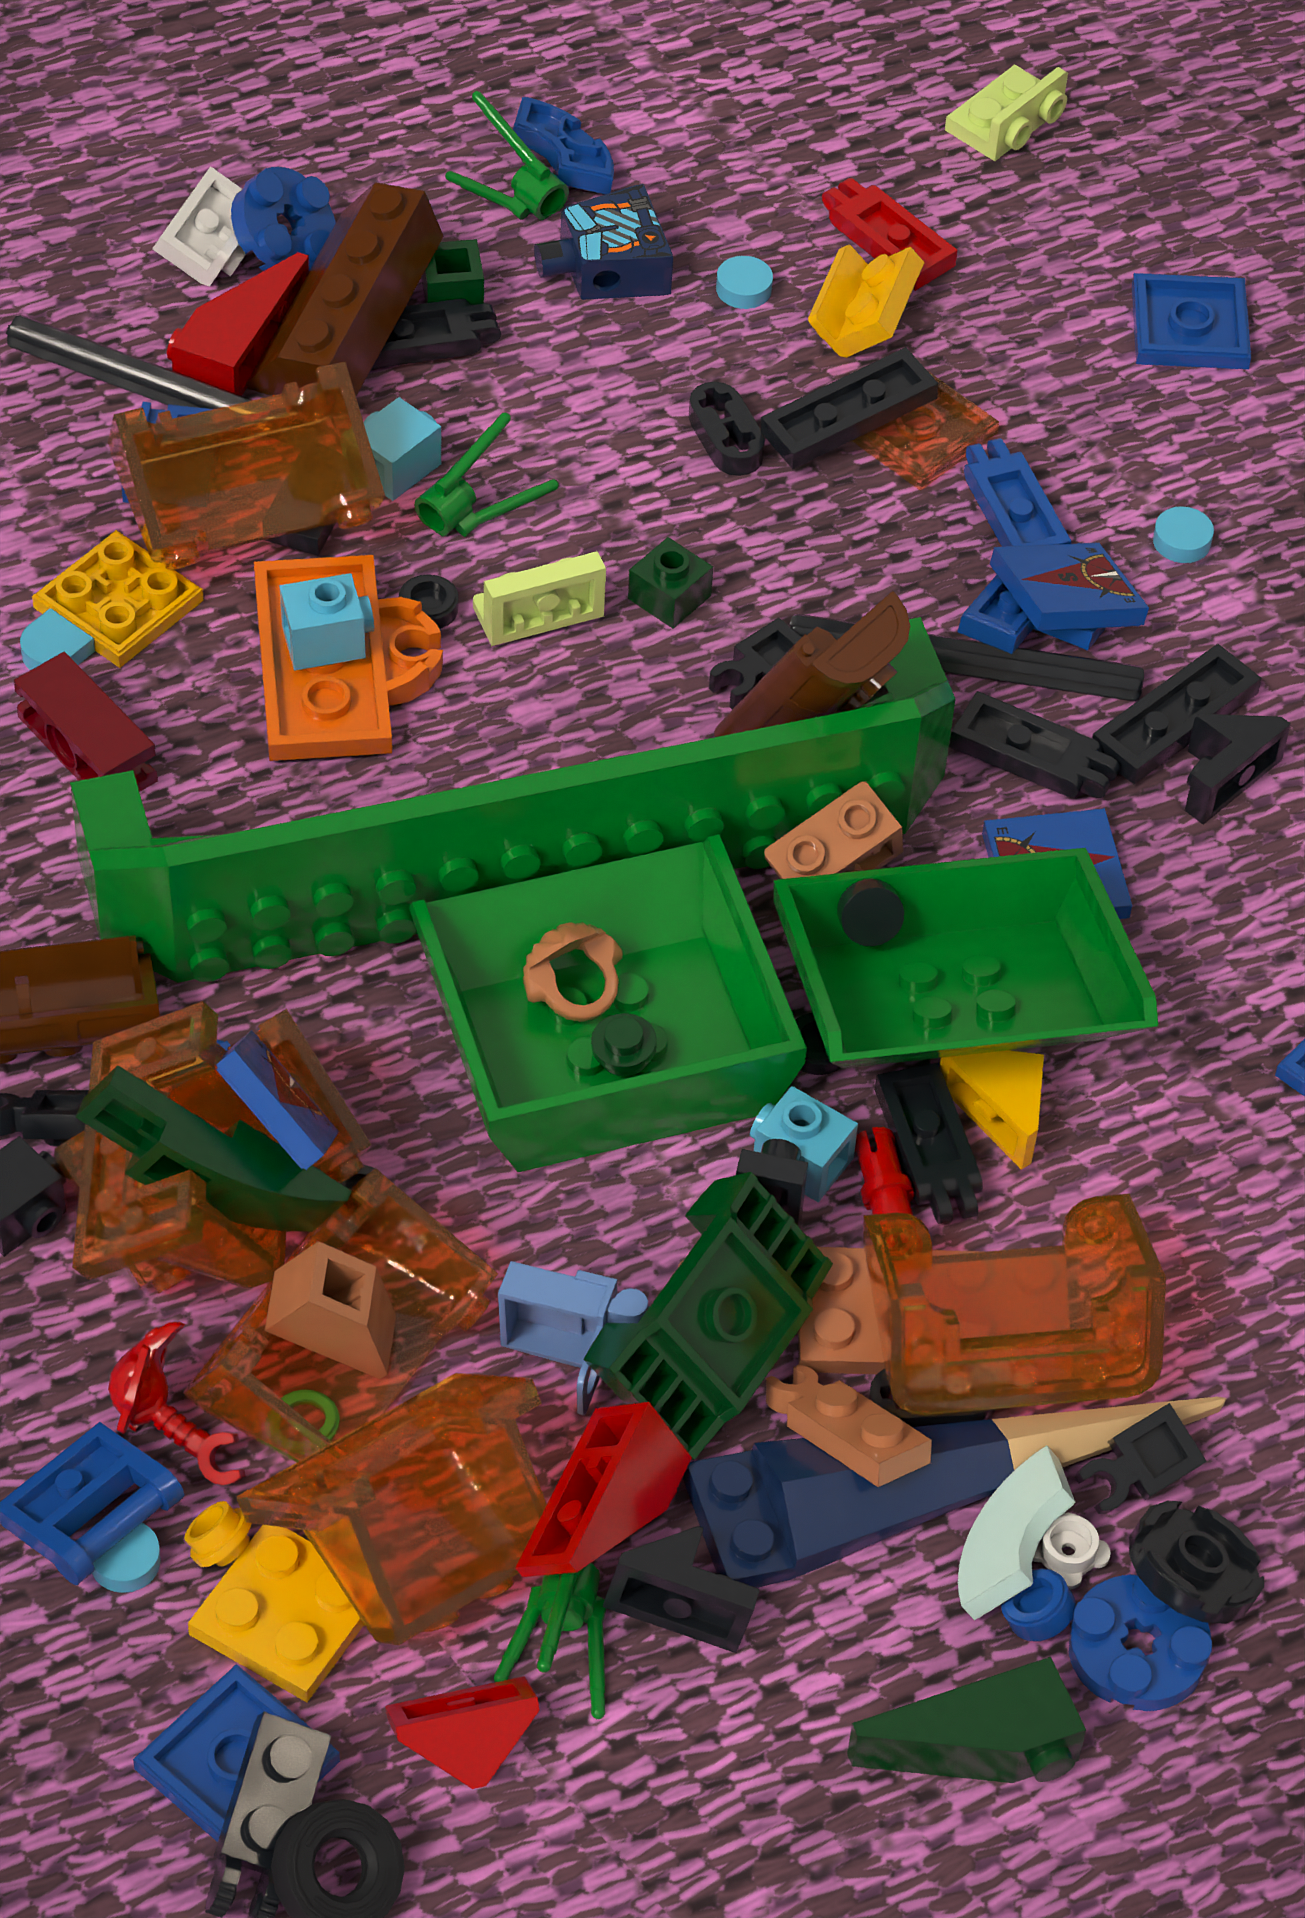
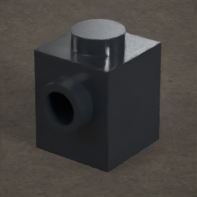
M20 1136L0 1149V1253L4 1257L29 1238H41L49 1234L58 1225L62 1215L66 1212L63 1186L66 1183V1176L61 1166L48 1152L41 1151L38 1154Z

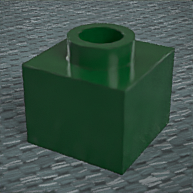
M477 239L447 241L439 244L421 277L425 303L466 299L470 305L484 304V275Z
M667 537L629 569L628 599L674 629L711 597L714 566Z

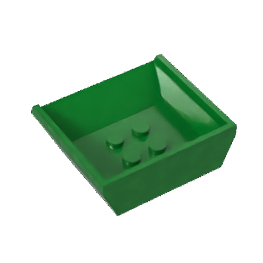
M720 834L709 836L699 843L428 903L425 900L412 902L409 906L488 1136L517 1172L756 1117L766 1104L772 1103L776 1105L805 1064L806 1045ZM570 922L575 924L584 922L586 925L592 924L597 928H602L607 935L611 936L618 943L623 951L622 959L615 965L619 984L614 1002L598 1018L584 1022L565 1019L556 1014L546 1002L532 1003L528 1001L523 984V967L526 965V956L532 952L533 945L539 943L545 933L556 929L561 924ZM574 949L549 962L556 976L558 991L566 1000L577 1005H587L594 1003L601 997L605 987L603 972L595 962L587 957L583 950ZM629 1013L640 1016L647 1020L655 1030L657 1039L655 1055L647 1066L637 1074L631 1076L611 1074L602 1067L592 1053V1033L603 1019L611 1015Z
M1086 847L774 880V904L830 1062L841 1068L1097 1041L1158 1026L1156 995ZM864 879H878L888 883L894 888L904 907V921L899 932L888 942L877 946H863L853 942L844 932L837 915V906L841 895L849 886Z

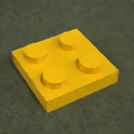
M267 1518L250 1540L246 1549L235 1560L188 1622V1632L195 1639L308 1703L386 1596V1584Z

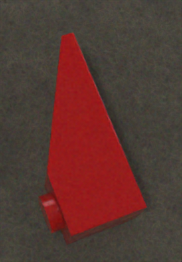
M297 252L196 308L185 326L175 329L169 340L167 358L172 361V371L242 396L247 388L246 383L309 272V255Z
M650 1402L595 1408L515 1567L522 1577L578 1572L668 1509L692 1457Z

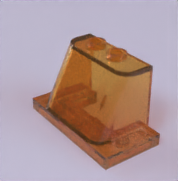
M201 1001L93 1042L89 1092L118 1065L132 1075L144 1080L151 1087L193 1114L200 1116L223 1133L241 1119L279 1144L216 1070L218 1068L216 1064L227 1051L217 1043L218 1014L205 1002ZM85 1124L72 1268L88 1280H92L154 1258L242 1288H253L273 1281L275 1270L285 1264L287 1231L255 1228L231 1222L205 1201L206 1182L191 1170L148 1185L141 1184L125 1174L132 1153Z
M455 1373L252 1487L236 1498L246 1523L303 1530L373 1639L379 1643L399 1646L420 1632H431L452 1624L460 1617L459 1609L473 1600L499 1595L513 1586V1576L519 1573L515 1567L547 1505L515 1419L542 1403L532 1378Z

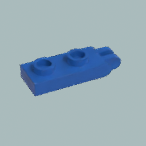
M1001 438L988 441L987 450L989 458L980 443L966 447L968 464L964 466L966 482L1002 547L1071 544L1070 537L1022 452L1010 454Z

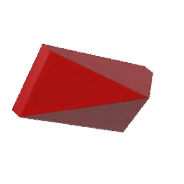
M525 1676L385 1706L388 1722L400 1743L471 1789L487 1786L540 1711L538 1697Z

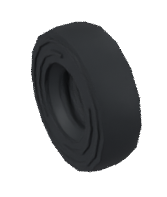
M337 1799L312 1804L288 1821L276 1840L271 1869L275 1893L287 1914L292 1918H383L388 1914L401 1892L405 1865L401 1842L386 1818L369 1805L347 1799ZM331 1838H339L349 1842L355 1847L361 1860L362 1872L360 1881L353 1891L342 1897L332 1895L323 1889L315 1874L314 1863L316 1854L322 1844Z

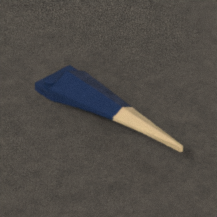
M1208 1397L913 1427L932 1440L931 1463L880 1487L875 1486L805 1438L754 1443L751 1451L692 1461L683 1475V1480L699 1525L704 1527L702 1534L716 1573L728 1576L735 1581L752 1587L760 1588L791 1580L822 1568L907 1529L988 1497L1000 1487L1003 1481L1017 1467L1046 1445L1059 1458L1063 1468L1112 1450L1108 1444L1110 1439L1168 1403L1171 1404L1183 1425H1187L1218 1413L1227 1398Z

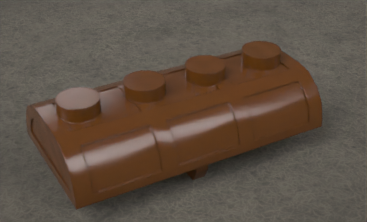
M894 591L890 592L838 640L830 632L819 627L814 628L808 635L805 634L716 726L714 730L715 737L850 711L866 704L877 691L898 673L889 662L900 653L908 641L910 631L907 609Z
M130 935L1 950L0 1064L10 1062L16 1059L18 1054L44 1051L49 1056L64 1057L80 1052L83 1046L109 1043L114 1048L131 1049L142 1046L148 1041V1038L162 1037L159 1003L150 953L142 954L144 953L143 941H136V936Z

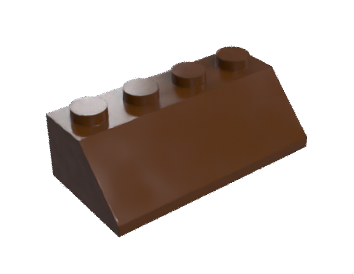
M375 182L341 213L246 383L248 389L266 395L349 411L444 237L425 191Z

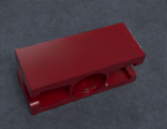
M65 651L14 679L15 692L20 697L25 698L17 706L18 718L78 781L133 770L139 792L158 782L157 771L150 764L146 765L144 763L156 756L155 744Z

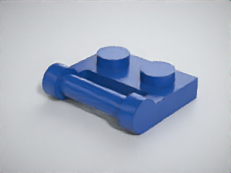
M99 1422L0 1502V1523L4 1528L52 1562L70 1583L79 1585L94 1572L93 1563L159 1508L168 1511L183 1499L185 1494L177 1478L166 1467ZM134 1483L140 1487L76 1541L70 1538L73 1533Z

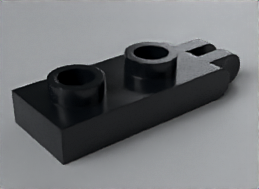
M453 299L406 306L372 369L477 353L481 349V345L494 343L501 337V330L496 321L497 317L494 307L487 303L470 305L466 299Z
M979 691L975 693L951 731L950 748L1067 797H1075L1080 791L1094 798H1102L1110 788V782L1116 778L1120 771L1118 761L1111 756L1103 754V748L1098 741Z
M939 1062L877 1074L874 1090L887 1126L894 1133L896 1150L905 1175L910 1178L916 1204L929 1203L938 1224L952 1222L953 1211L949 1200L951 1198H955L963 1219L978 1216V1204L975 1194L981 1193L983 1190L982 1177Z

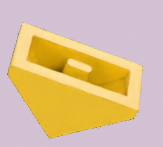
M1006 1050L942 1057L940 1068L953 1101L1021 1170L1030 1165L1038 1133L1044 1054Z

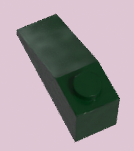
M1050 1656L854 1722L851 1726L847 1756L852 1767L1015 1783L1034 1776L1038 1782H1047L1063 1776L1073 1768L1076 1761H1079L1086 1728Z

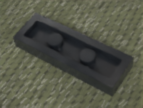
M905 347L762 416L761 433L792 469H795L936 400L938 396V382Z
M1217 643L1094 732L1092 739L1101 744L1103 754L1111 756L1120 764L1119 773L1134 785L1189 745L1195 717L1201 714L1230 715L1259 693L1262 678Z

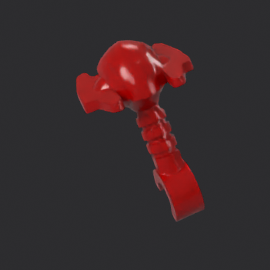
M179 1321L169 1322L162 1327H155L125 1353L111 1371L108 1390L113 1406L121 1415L117 1430L122 1434L126 1432L127 1428L136 1432L140 1425L149 1424L153 1421V1426L159 1431H164V1436L169 1440L173 1439L174 1444L180 1448L184 1447L187 1453L197 1458L199 1469L206 1479L219 1485L237 1483L246 1477L245 1470H221L215 1462V1454L220 1446L239 1442L238 1433L226 1431L211 1435L201 1428L197 1429V1425L193 1422H187V1418L184 1415H178V1410L167 1404L169 1386L163 1372L167 1353L166 1346L186 1324Z

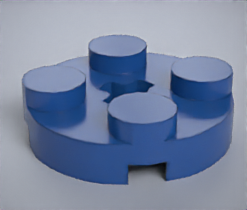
M285 167L266 168L245 182L243 189L236 193L231 207L234 234L245 254L253 250L257 258L265 263L259 267L262 271H265L300 252L309 255L310 271L336 224L333 211L328 203L330 199L328 188L317 177L309 176L306 178L301 173ZM282 214L289 221L292 229L291 235L285 225L278 223L277 217Z
M1121 1575L1105 1580L1090 1589L1076 1605L1071 1621L1068 1653L1077 1676L1096 1696L1110 1703L1111 1699H1114L1122 1704L1134 1705L1133 1710L1157 1711L1169 1708L1183 1701L1191 1695L1199 1684L1212 1652L1209 1624L1176 1612L1155 1597L1138 1575ZM1138 1629L1142 1633H1150L1155 1638L1151 1647L1153 1654L1145 1655L1138 1647L1127 1650L1123 1643L1127 1641L1128 1631Z

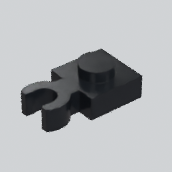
M780 618L775 619L734 646L733 660L720 662L712 668L709 676V689L714 693L726 685L737 686L730 693L729 707L733 710L802 637Z
M35 1090L32 1097L0 1093V1136L22 1132L23 1139H44L46 1144L57 1147L70 1146L81 1142L83 1139H89L94 1129L75 1117L83 1098L91 1090Z
M1168 1403L1108 1441V1444L1117 1456L1116 1460L1113 1461L1106 1458L1094 1459L1084 1465L1074 1478L1078 1484L1088 1480L1093 1475L1103 1476L1109 1481L1111 1486L1109 1497L1094 1507L1098 1514H1104L1114 1510L1125 1501L1130 1485L1134 1484L1142 1498L1146 1500L1207 1461L1171 1404Z

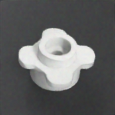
M1064 1513L1052 1523L1039 1541L1033 1561L1041 1562L1048 1570L1060 1574L1071 1590L1081 1584L1082 1576L1092 1568L1105 1567L1109 1562L1111 1552L1109 1545L1105 1541L1099 1540L1097 1530L1088 1520L1074 1513ZM1064 1547H1071L1075 1553L1073 1555H1066L1062 1549Z

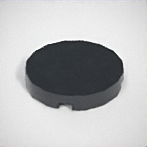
M1169 1500L1150 1506L1129 1536V1557L1142 1582L1155 1597L1176 1612L1198 1621L1227 1624L1243 1618L1264 1588V1576L1259 1577L1256 1569L1261 1560L1254 1545L1236 1525L1211 1509L1198 1506L1195 1512L1187 1509H1178L1182 1503L1181 1501Z

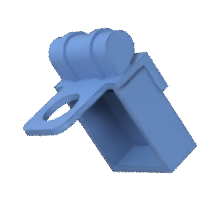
M510 1261L498 1292L501 1346L581 1368L576 1388L577 1413L585 1415L600 1378L583 1360L606 1323H638L649 1308L648 1299L642 1291L629 1288L618 1293L617 1279L581 1270H578L574 1277Z

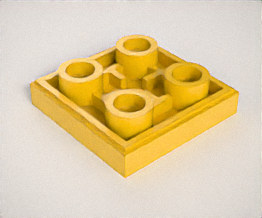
M116 530L32 596L33 608L43 614L51 608L93 637L95 651L121 668L203 601V589Z

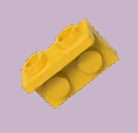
M851 245L840 248L808 317L810 325L839 356L845 358L892 338L924 261L911 247L889 257L886 254L880 255L869 264L865 262Z

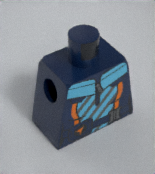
M644 184L634 185L566 206L561 212L560 240L539 243L534 246V257L539 276L543 278L571 273L582 300L664 296L671 294L673 254Z

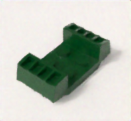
M753 1172L715 1180L701 1194L685 1215L702 1235L640 1321L638 1323H606L583 1359L625 1405L650 1402L690 1454L691 1460L696 1459L724 1423L741 1413L813 1311L812 1299L833 1265L831 1260L825 1257L814 1245L813 1240L799 1228L792 1216H789L776 1202L777 1199L770 1195L760 1184Z

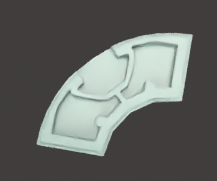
M1047 1445L1029 1457L1003 1481L982 1508L968 1534L959 1564L958 1592L961 1606L974 1621L1033 1584L1032 1561L1039 1541L1052 1523L1076 1503L1061 1462Z

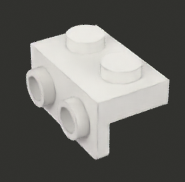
M210 166L160 236L153 250L201 284L211 286L221 270L231 277L246 255L235 237L231 220L232 202L236 193L241 191L242 188Z

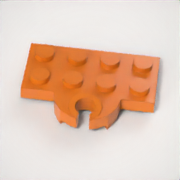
M373 555L254 562L269 761L392 753L389 706L411 702L429 691L440 676L443 667V650H438L441 648V631L437 624L422 611V602L403 597L378 599ZM351 573L358 597L368 596L373 612L374 632L365 633L366 658L294 671L282 628L279 585ZM408 648L427 650L424 654L414 657L400 653Z

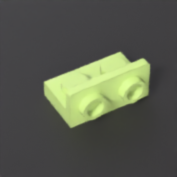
M1014 64L946 117L945 131L993 161L999 159L1011 148L1019 150L1026 144L1033 131L1045 122L1049 124L1054 123L1063 113L1067 104L1065 90L1068 72L1057 67L1040 80Z
M598 551L573 558H564L554 563L520 572L507 573L484 581V593L474 595L473 609L491 646L604 617L606 567Z

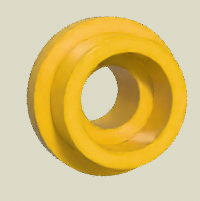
M226 1501L217 1502L206 1508L193 1520L185 1533L184 1539L191 1547V1558L200 1567H209L214 1564L225 1566L234 1561L242 1554L249 1543L250 1538L247 1534L252 1524L251 1517L244 1509H233Z

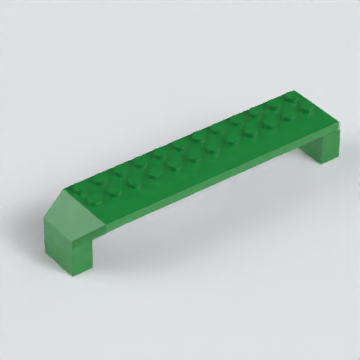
M921 617L909 619L910 631L908 641L900 653L889 662L898 673L877 691L866 704L854 710L230 834L152 838L133 770L70 782L78 860L100 939L135 935L136 941H143L144 953L142 954L150 953L154 972L177 983L194 979L201 982H211L220 979L228 972L253 967L274 969L283 966L292 959L316 954L337 956L347 952L352 947L380 941L390 944L404 942L414 934H418L409 910V906L415 901L425 900L428 903L703 842L707 837L720 834L733 869L746 866L752 869L766 868L770 866L764 854L768 846L860 782L868 783L902 826V835L906 834L945 776L956 699Z

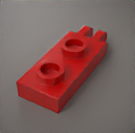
M848 178L839 183L838 189L833 187L822 194L823 204L829 210V219L834 227L874 259L883 254L889 257L908 247H911L924 261V264L914 285V291L956 266L958 250L876 185L864 188L853 178Z

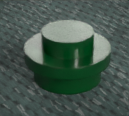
M629 1013L611 1015L603 1019L595 1027L591 1037L592 1053L602 1067L611 1074L617 1076L637 1074L647 1066L655 1055L657 1048L655 1030L647 1020L640 1016Z

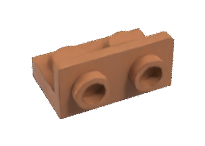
M860 782L768 846L764 851L765 859L780 879L880 869L903 853L902 826L868 783Z

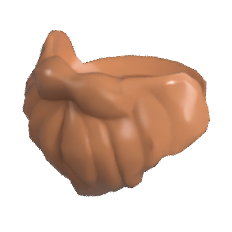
M570 922L557 926L556 929L545 933L540 942L533 945L532 952L526 956V965L523 967V984L528 1001L532 1003L546 1002L556 1014L567 1020L584 1022L598 1018L611 1007L617 996L619 979L615 965L623 957L622 949L602 928H597L592 924L586 925L584 922L576 924ZM574 949L583 950L587 957L595 962L603 972L605 987L601 997L594 1003L587 1005H577L566 1000L558 991L556 976L549 962Z

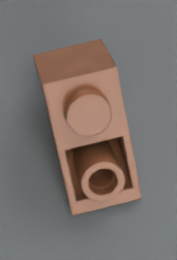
M318 1241L275 1270L265 1326L266 1332L375 1378L382 1379L388 1375L396 1313L376 1266Z

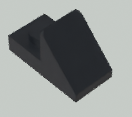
M1201 714L1195 717L1188 752L1200 761L1194 766L1187 779V785L1190 788L1185 812L1204 825L1282 761L1291 723L1283 717Z
M693 1527L621 1553L602 1606L603 1608L737 1653L753 1614L760 1589L735 1581L728 1576L715 1574L692 1566L704 1527Z

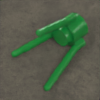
M475 91L472 94L474 102L525 164L515 173L511 181V188L514 190L515 196L512 198L453 171H448L445 178L469 192L507 208L520 220L526 218L530 213L539 220H544L561 210L568 199L569 187L536 158L480 91Z
M504 412L486 429L443 478L439 479L415 500L414 506L422 523L439 535L446 536L456 529L459 534L466 537L480 524L558 489L559 483L557 480L552 479L480 511L472 512V506L476 503V495L472 487L462 477L510 422V414Z
M592 1563L575 1573L543 1575L541 1586L531 1588L527 1608L502 1656V1660L494 1674V1681L508 1680L540 1616L547 1624L537 1662V1669L542 1673H546L551 1669L562 1631L577 1630L585 1622L588 1627L591 1714L595 1719H602L605 1715L603 1622L606 1608L602 1607L605 1599L597 1596L601 1576L599 1570Z

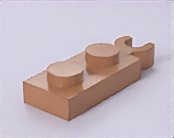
M801 1364L793 1367V1384L783 1383L774 1376L766 1378V1404L776 1412L787 1414V1427L875 1486L880 1487L931 1463L932 1440L842 1381L839 1380L833 1384L823 1386L818 1383L817 1373L813 1369Z

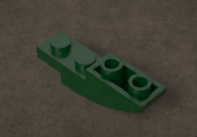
M118 1065L83 1098L75 1117L132 1153L125 1171L127 1176L180 1204L222 1220L262 1229L312 1232L344 1205L351 1194V1190L326 1175L319 1168L310 1166L307 1170L301 1169L280 1144L241 1119L223 1133L200 1116L193 1114L151 1087L144 1080L132 1075Z

